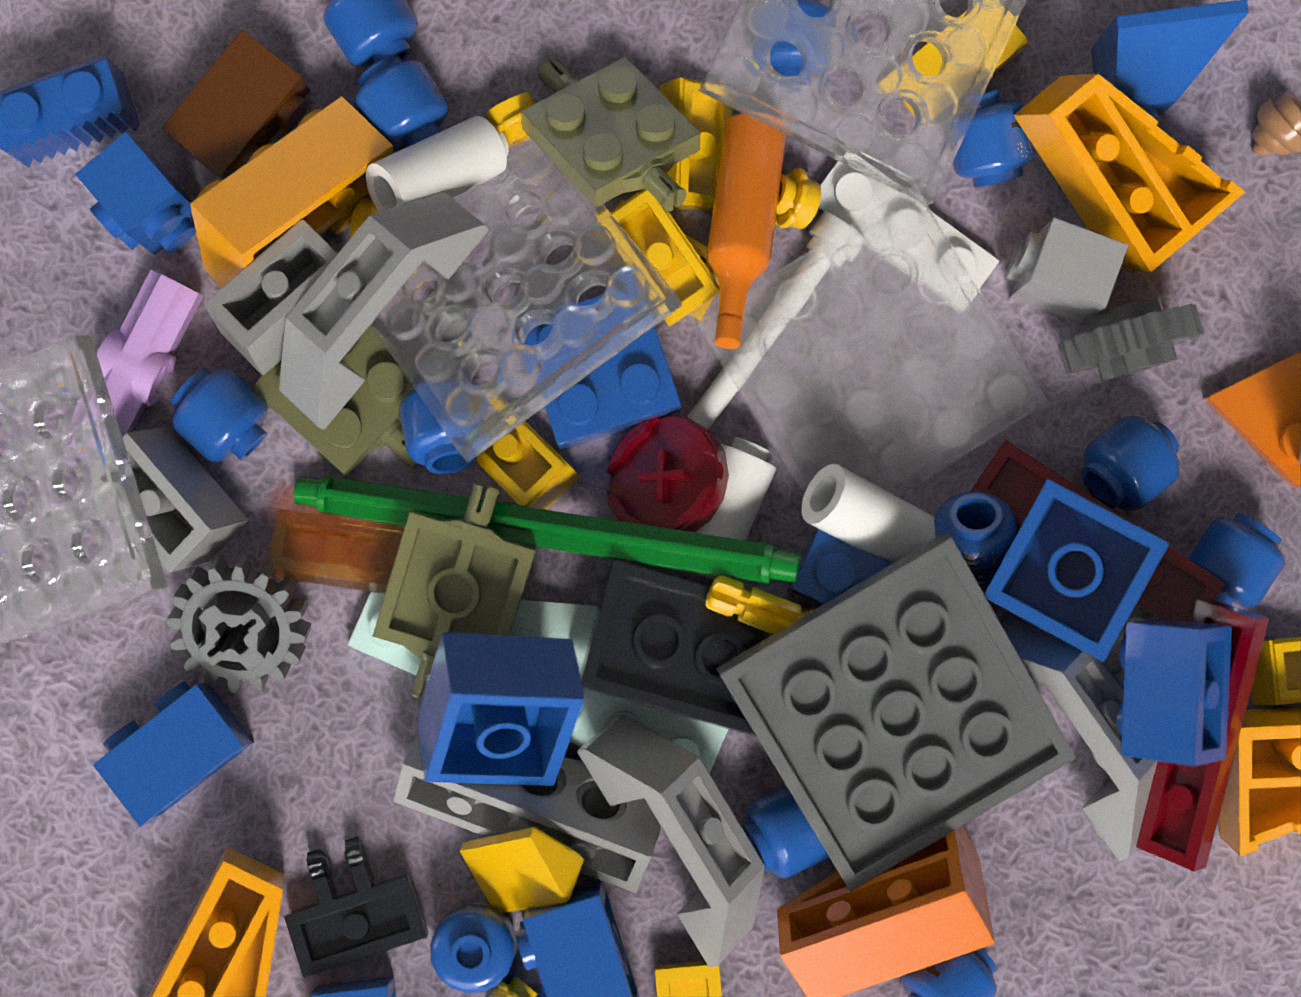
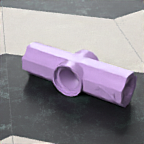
M152 269L150 270L121 328L113 329L99 347L91 367L90 376L94 380L63 440L103 460L126 433L135 431L146 407L153 406L159 400L161 395L156 393V390L166 371L168 370L173 373L176 367L174 353L204 296Z

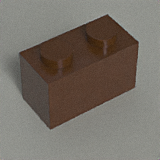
M241 30L161 129L174 142L224 180L247 164L254 152L268 144L280 128L288 132L299 123L309 106V102L304 98L311 90L298 73L244 30Z

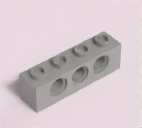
M418 732L403 763L393 799L395 803L485 837L537 827L581 854L580 857L584 858L580 873L636 893L661 830L660 823L644 798L610 806L584 762L565 757L563 758L554 786L424 782Z

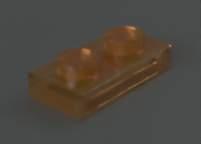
M278 509L267 563L275 564L273 578L287 579L292 577L294 581L385 594L405 527Z

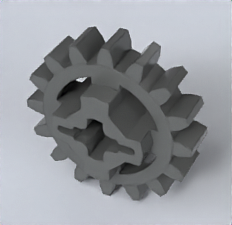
M1155 297L1140 302L1120 305L1083 319L1087 333L1062 341L1058 344L1066 374L1098 368L1101 381L1145 371L1177 360L1174 345L1200 337L1199 335H1203L1204 331L1196 304H1187L1181 307L1175 306L1163 310L1160 297Z
M242 554L235 568H229L226 560L222 556L215 557L208 572L199 566L194 568L186 580V584H181L174 594L171 602L175 606L166 619V625L178 629L172 639L170 646L172 650L187 649L190 655L183 666L187 671L196 669L200 665L207 670L204 684L211 686L220 676L227 679L230 693H237L242 681L249 680L254 690L259 692L263 691L268 681V675L278 682H282L286 678L291 664L298 665L306 648L303 642L306 641L311 630V623L300 619L306 611L308 602L307 599H290L289 594L295 584L292 577L284 579L279 583L271 578L274 573L275 564L271 562L266 563L260 572L251 570L249 555ZM273 616H275L279 626V641L275 638L278 629L271 623ZM200 620L206 625L205 633L202 628Z

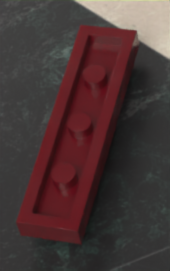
M1006 439L970 491H981L997 496L1009 505L1016 517L1017 524L1022 527L1048 479L1134 524ZM1168 547L1137 604L1159 619L1192 622L1197 600L1207 598L1214 600L1226 583L1171 547Z
M1210 598L1197 600L1192 622L1232 626L1226 759L1198 766L1157 761L1136 848L1193 872L1206 868L1269 621L1268 617Z

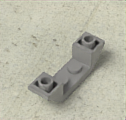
M444 191L369 215L286 316L279 391L316 426L325 430L365 381L342 359L423 260L445 278L449 279L490 229Z
M1009 617L1000 624L1035 686L1041 683L1046 685L1060 711L1070 719L1091 749L1096 762L1110 776L1111 779L1102 785L1082 809L1092 822L1096 833L1106 842L1118 861L1129 858L1136 850L1157 760L1121 755L1122 736L1117 727V714L1123 701L1124 691L1102 661L1039 627Z
M625 714L616 716L577 752L610 806L642 798L646 800L700 889L677 915L708 966H718L754 926L765 865L701 759Z

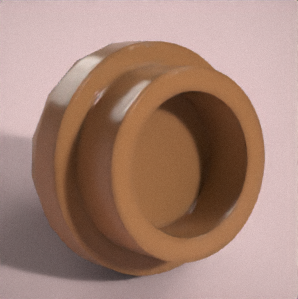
M1288 91L1277 100L1272 97L1268 98L1257 110L1259 124L1255 126L1253 131L1255 141L1252 147L1253 153L1261 156L1271 153L1284 156L1292 152L1301 153V102Z

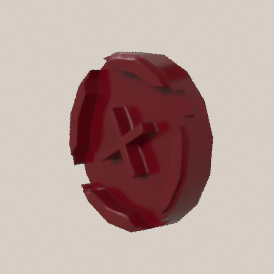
M671 414L675 417L667 416L661 419L654 417L638 423L623 435L610 456L607 473L611 475L609 482L610 490L606 489L611 510L618 521L697 532L711 521L724 500L729 478L725 450L713 432L684 415Z

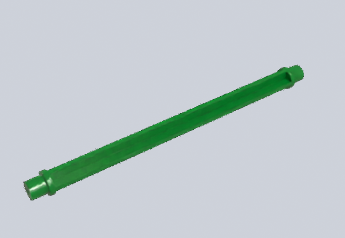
M300 476L294 487L295 504L317 507L319 513L406 526L409 513L412 510L444 520L463 519L470 499L469 497L333 476H323L321 479ZM481 500L480 507H479V510H480V511H481V508H482V505H483L484 500ZM501 502L495 503L488 526L503 538L528 546L768 584L771 579L796 583L801 561V554L776 550V545Z

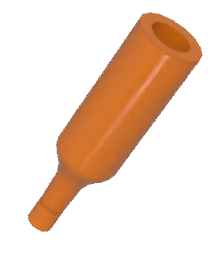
M758 113L734 115L726 120L723 130L707 259L711 268L716 273L720 284L718 319L714 343L724 349L740 347L748 291L753 282L766 271L772 254L787 132L785 126L777 119Z

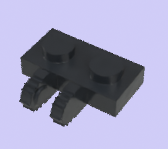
M359 836L345 840L344 851L348 867L351 869L357 890L340 896L336 894L332 879V868L328 857L321 851V848L307 853V867L318 903L288 912L284 916L303 978L427 938L429 935L410 873L375 884L365 848Z

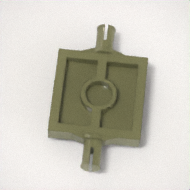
M626 57L581 79L575 78L561 64L558 58H550V64L547 60L544 61L538 70V77L555 94L521 111L522 129L595 208L622 193L640 189H647L667 212L673 211L674 205L676 208L680 207L686 199V190L680 187L670 177L668 172L674 164L700 150L701 133Z
M371 326L365 330L342 358L365 381L325 430L316 426L279 391L282 360L264 376H261L251 387L275 413L345 477L367 454L384 447L385 444L402 458L411 469L416 468L418 463L410 458L406 447L403 445L405 442L399 408L402 399L411 390L417 388L418 382L426 376Z
M473 483V489L463 519L444 520L415 510L409 513L373 637L402 645L415 656L421 658L412 690L409 693L415 698L419 699L423 695L442 632L511 635L537 548L503 538L495 530L488 527L497 496L500 494V490L493 487L487 488L480 511L479 507L486 485Z

